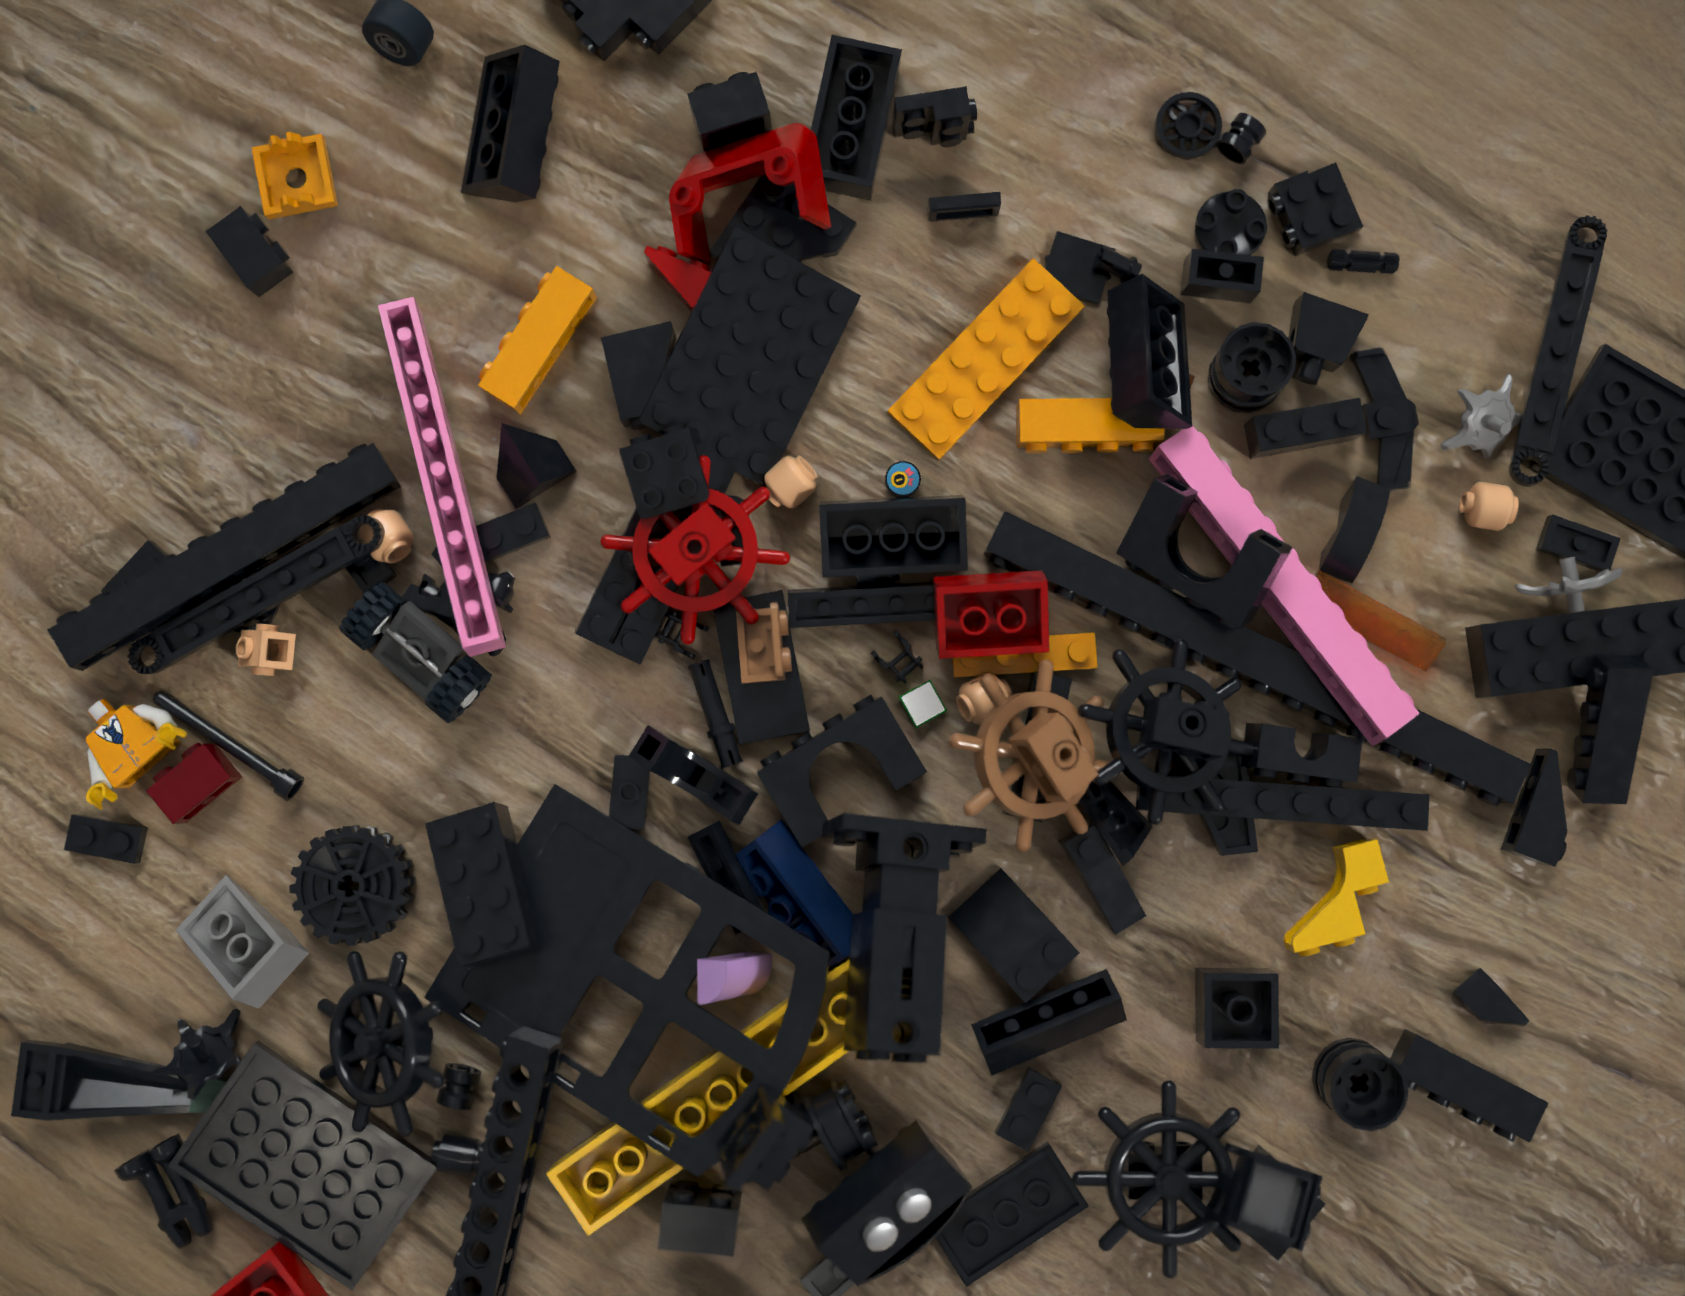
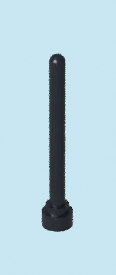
M158 691L154 694L153 701L155 704L271 782L270 786L274 788V793L285 801L292 799L302 787L304 777L294 770L290 769L287 771L284 768L279 770L167 693Z

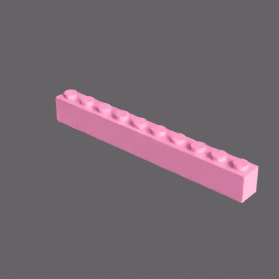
M414 297L378 305L462 648L470 657L505 648L506 644L422 312Z
M1194 426L1182 429L1160 444L1150 456V462L1161 476L1169 474L1198 491L1188 511L1231 566L1250 533L1263 529L1283 541L1277 533L1273 521L1261 513L1254 504V499L1250 492L1239 485L1232 476L1228 464L1217 457L1210 448L1206 436L1197 431ZM1292 548L1261 604L1371 746H1374L1391 736L1420 713L1414 707V702L1410 695L1398 687L1391 678L1387 666L1376 659L1368 649L1365 638L1359 632L1354 631L1346 621L1342 609L1336 603L1331 602L1322 590L1320 581L1306 570L1299 561L1297 552Z

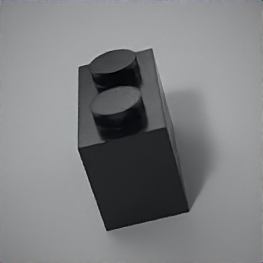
M240 206L205 232L246 287L258 297H261L293 273L286 263L290 256L277 240L271 243L265 235L269 228L256 212L253 215H249Z
M1192 249L1183 262L1180 295L1251 303L1261 292L1264 257Z

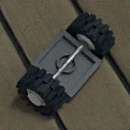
M385 582L374 585L370 592L366 591L363 594V598L354 603L353 609H349L346 613L348 616L341 621L340 632L361 650L369 649L373 644L376 645L379 642L372 655L425 700V705L446 723L453 722L458 716L462 715L464 710L468 709L472 705L471 703L480 696L479 693L486 688V684L491 679L492 674L469 655L457 661L464 650L462 645L411 601L407 602L401 598Z

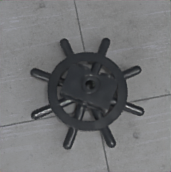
M1184 639L1175 641L1170 667L1156 668L1142 674L1138 672L1124 650H1115L1112 654V659L1127 683L1115 695L1109 709L1090 704H1082L1078 708L1080 717L1106 723L1107 743L1114 759L1097 771L1099 775L1093 779V782L1096 785L1102 786L1122 772L1136 785L1151 791L1147 819L1153 825H1158L1162 821L1166 794H1177L1196 788L1213 812H1221L1224 809V802L1210 780L1219 772L1228 753L1250 758L1254 752L1252 743L1231 738L1230 713L1227 712L1223 701L1241 689V681L1238 678H1231L1214 689L1203 678L1185 670L1188 643ZM1167 685V692L1160 693L1158 697H1155L1149 687ZM1182 690L1195 700L1194 704L1182 701ZM1136 698L1139 699L1144 707L1143 717L1129 714ZM1127 729L1140 732L1139 742L1132 747ZM1154 749H1158L1155 770L1153 772L1140 759ZM1172 753L1175 754L1187 775L1183 777H1169ZM1196 759L1202 760L1201 763L1198 764Z
M1166 1080L1161 1085V1112L1141 1117L1128 1126L1109 1107H1101L1098 1111L1099 1119L1117 1136L1108 1152L1104 1171H1076L1072 1175V1182L1076 1186H1105L1108 1200L1119 1218L1099 1239L1098 1245L1100 1249L1110 1251L1131 1231L1148 1242L1162 1245V1272L1168 1279L1175 1278L1178 1273L1177 1246L1196 1242L1210 1233L1229 1251L1238 1252L1241 1249V1241L1227 1226L1205 1218L1207 1210L1223 1214L1228 1193L1217 1188V1180L1222 1174L1233 1178L1234 1169L1231 1158L1219 1139L1240 1119L1239 1110L1235 1107L1228 1108L1208 1128L1190 1116L1177 1113L1176 1084L1171 1080ZM1161 1132L1162 1147H1155L1154 1142L1142 1141L1153 1134ZM1177 1132L1188 1134L1197 1140L1193 1144L1177 1141ZM1208 1151L1213 1159L1216 1172L1202 1171V1157ZM1254 1172L1251 1187H1264L1267 1184L1266 1175L1262 1172ZM1203 1187H1215L1213 1195L1206 1206L1201 1201L1203 1200ZM1123 1192L1128 1200H1137L1131 1207L1127 1204ZM1159 1200H1162V1225L1143 1219ZM1177 1200H1180L1196 1217L1177 1225Z

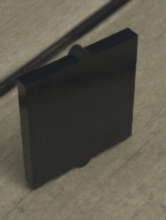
M1056 232L1050 254L1046 255L1044 259L1047 263L1045 269L1077 299L1099 305L1105 283L1111 278L1109 272L1093 266L1097 253L1102 255L1099 251L1103 246L1102 244L1063 232Z

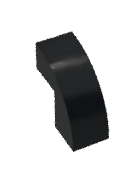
M1356 476L1341 500L1337 529L1321 552L1319 571L1351 584L1354 582L1372 549L1381 527L1389 500V488Z

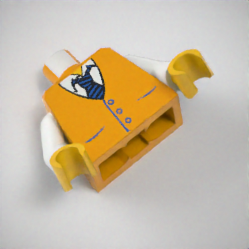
M107 699L96 702L89 708L88 714L99 726L85 738L89 747L87 755L91 777V787L86 793L87 802L101 810L104 798L111 802L116 801L118 796L111 790V785L114 789L130 788L172 750L176 749L181 743L176 738V735L185 738L187 732L177 727L173 718L166 710L145 704L138 706L123 705L115 710Z

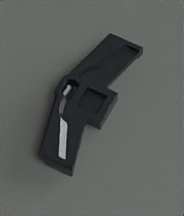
M1383 348L1354 352L1350 355V360L1354 362L1372 403L1362 405L1367 430L1365 434L1366 441L1380 439L1377 484L1389 488L1390 491L1411 488L1414 429L1419 424L1416 405L1407 399Z

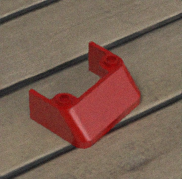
M792 123L691 157L669 193L677 254L697 260L705 265L711 263L702 209L704 193L765 174L771 182L779 186H788L795 183L800 217L823 229L831 228L818 142L813 130L801 123Z

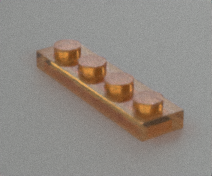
M1320 570L1314 575L1320 581L1322 590L1331 602L1336 603L1342 609L1346 621L1354 631L1359 632L1366 640L1425 672L1445 647V637Z

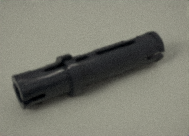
M710 659L701 661L700 664L696 662L689 665L688 670H690L709 727V731H707L708 738L713 739L721 763V769L744 761L741 758L733 731L736 730L734 723L729 722L710 665Z

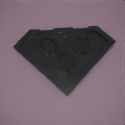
M765 174L760 176L709 253L711 257L717 260L732 228L736 226L801 263L802 260L822 256L823 258L837 256L857 227V222L829 204L831 228L823 229L801 218L795 183L788 186H779L771 182Z

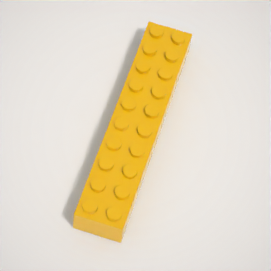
M850 954L844 960L828 969L827 985L818 1021L798 1068L781 1094L783 1098L849 1052L844 1051ZM790 996L740 1032L762 1046L771 1048L781 1027ZM714 1049L640 1103L690 1136L697 1137L739 1098L752 1082L753 1074L747 1068ZM612 1121L554 1162L546 1175L589 1236L684 1168ZM660 1124L652 1133V1135L669 1146H672L677 1136Z

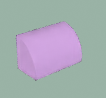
M739 952L697 959L698 1005L752 995L761 990L771 973L772 954Z

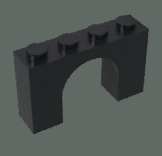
M1169 474L1154 478L1116 554L1123 557L1126 565L1141 572L1145 571L1154 576L1155 582L1161 587L1168 590L1175 589L1185 595V600L1192 606L1200 609L1206 608L1216 614V619L1223 625L1239 629L1247 625L1255 616L1293 547L1263 529H1259L1248 535L1233 565L1224 576H1203L1192 570L1185 563L1178 547L1180 526L1198 491Z
M871 694L853 705L856 711L843 718L841 713L822 723L824 731L814 737L811 736L810 732H807L791 742L794 749L782 756L777 750L759 761L762 768L757 770V774L801 847L821 837L823 823L829 820L815 798L809 783L812 763L817 755L826 747L839 742H852L864 746L874 755L895 790L900 789L927 772L881 696L874 700Z

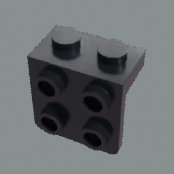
M685 423L665 428V435L653 439L651 434L638 436L629 440L631 446L619 449L637 511L641 518L648 519L708 500L710 492L695 444L701 443L697 428H686Z

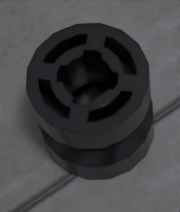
M1238 113L1231 123V130L1223 133L1217 141V148L1230 161L1244 164L1252 154L1251 148L1253 145H1258L1266 135V129L1253 116L1247 113Z
M447 1063L443 1072L444 1084L446 1086L439 1089L436 1102L452 1109L471 1110L475 1100V1096L471 1091L479 1083L482 1072L472 1066Z

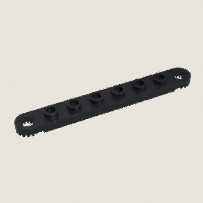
M1586 215L1585 217L1578 218L1567 233L1509 465L1511 478L1521 486H1535L1549 472L1607 237L1606 224H1603L1602 220L1597 219L1596 216L1589 217V215ZM1585 227L1592 229L1596 233V241L1592 243L1582 242V239H1579V236H1577V231ZM1524 459L1535 461L1539 467L1538 474L1530 477L1528 475L1525 476L1524 473H1521V469H1519V463Z
M361 515L354 517V519L342 526L334 528L132 643V647L128 650L130 651L129 655H127L129 665L139 674H156L378 550L385 534L383 524L374 517ZM364 524H369L373 527L372 530H374L373 540H370V543L362 544L357 537L358 529ZM147 646L154 649V653L157 654L155 655L156 659H154L155 663H152L151 666H146L141 659L142 651Z

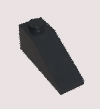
M1551 748L1535 749L1531 767L1522 786L1501 850L1541 865L1556 867L1557 862L1563 858L1566 852L1567 843L1565 839L1568 833L1558 753Z
M1087 823L1088 830L1086 833L1077 834L1074 831L1058 842L1116 935L1146 917V914L1095 824Z

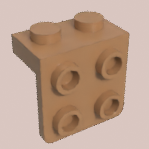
M777 602L770 603V608L755 609L759 614V621L754 625L748 624L736 611L742 684L786 680L785 672L792 671L791 653L789 647L783 648L782 636L789 635L786 610L780 611Z

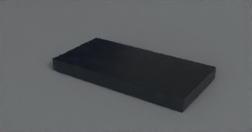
M783 590L745 597L754 609L770 608V603L777 602L780 611L786 610L787 613ZM730 602L714 609L739 745L810 731L789 619V635L782 636L783 648L789 647L791 653L792 671L785 672L786 680L742 684L736 619L737 610Z
M1047 1141L972 1190L957 1214L935 1238L967 1287L1088 1208L1089 1205L1077 1186L1072 1182V1178Z

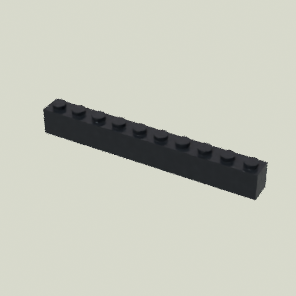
M374 443L369 446L362 444L348 452V458L337 464L330 462L323 465L316 471V476L306 482L300 480L290 484L284 489L285 494L273 501L272 499H265L252 507V513L241 519L235 517L227 520L220 526V531L210 537L205 535L194 539L187 545L188 549L177 556L170 554L159 559L155 563L156 568L145 574L137 573L126 578L122 582L123 586L112 593L103 592L96 595L89 601L90 605L77 612L74 610L60 616L56 620L57 624L47 629L69 668L84 671L402 487L380 450Z

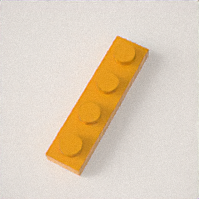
M1095 632L1049 635V652L952 658L953 678L976 677L983 673L1008 675L1038 672L1039 663L1046 659L1053 663V672L1097 669Z

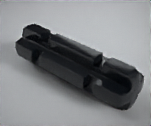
M1333 249L1328 255L1327 266L1329 270L1342 271L1343 268H1346L1347 271L1376 273V270H1380V273L1393 274L1399 268L1400 259L1399 254L1384 252V255H1380V252L1351 250L1350 253H1347L1346 250Z

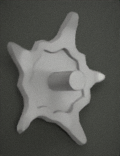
M1510 374L1504 377L1502 387L1495 392L1485 390L1481 395H1476L1465 389L1457 390L1459 396L1466 404V410L1461 414L1462 426L1460 431L1455 436L1441 443L1440 446L1443 450L1470 446L1472 450H1482V456L1486 459L1491 457L1498 444L1506 440L1511 428L1520 424L1522 414L1514 410V406L1510 401L1513 381Z
M1575 557L1559 559L1563 576L1560 584L1550 582L1548 586L1538 587L1516 584L1515 588L1519 593L1527 595L1554 596L1566 594L1569 613L1585 611L1582 591L1599 588L1621 577L1623 570L1620 567L1612 572L1609 569H1605L1595 577L1579 580Z

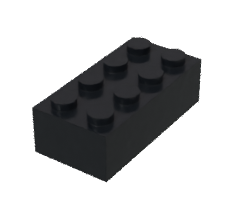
M831 35L811 130H813L817 137L825 191L871 201L899 75L902 49Z
M492 802L425 823L459 967H476L542 947L508 806Z

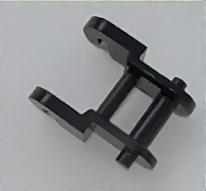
M674 611L671 615L666 613L665 617L668 619L661 634H655V636L659 637L658 642L663 644L665 640L674 644L673 650L694 659L696 655L680 648L681 628L675 640L668 638L674 622L682 624V620L676 618L678 613ZM696 622L697 628L708 632V627Z
M895 630L893 632L894 636L905 647L903 652L889 663L880 658L874 650L870 654L884 670L889 667L895 673L896 677L894 679L897 683L901 680L906 684L905 677L916 667L924 668L920 663L923 659L920 656L915 658L908 650L911 648V645ZM907 655L912 661L899 672L894 666Z

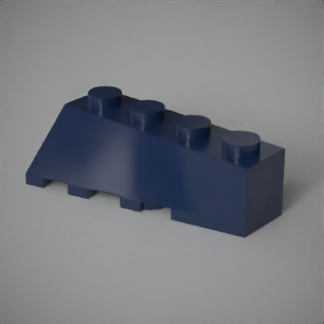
M782 820L778 821L736 854L757 896L765 897L768 903L767 913L830 951L829 968L844 960L850 954L852 912Z

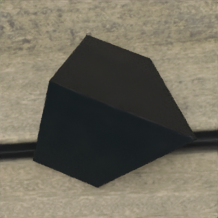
M501 423L497 480L516 509L577 472L557 440Z

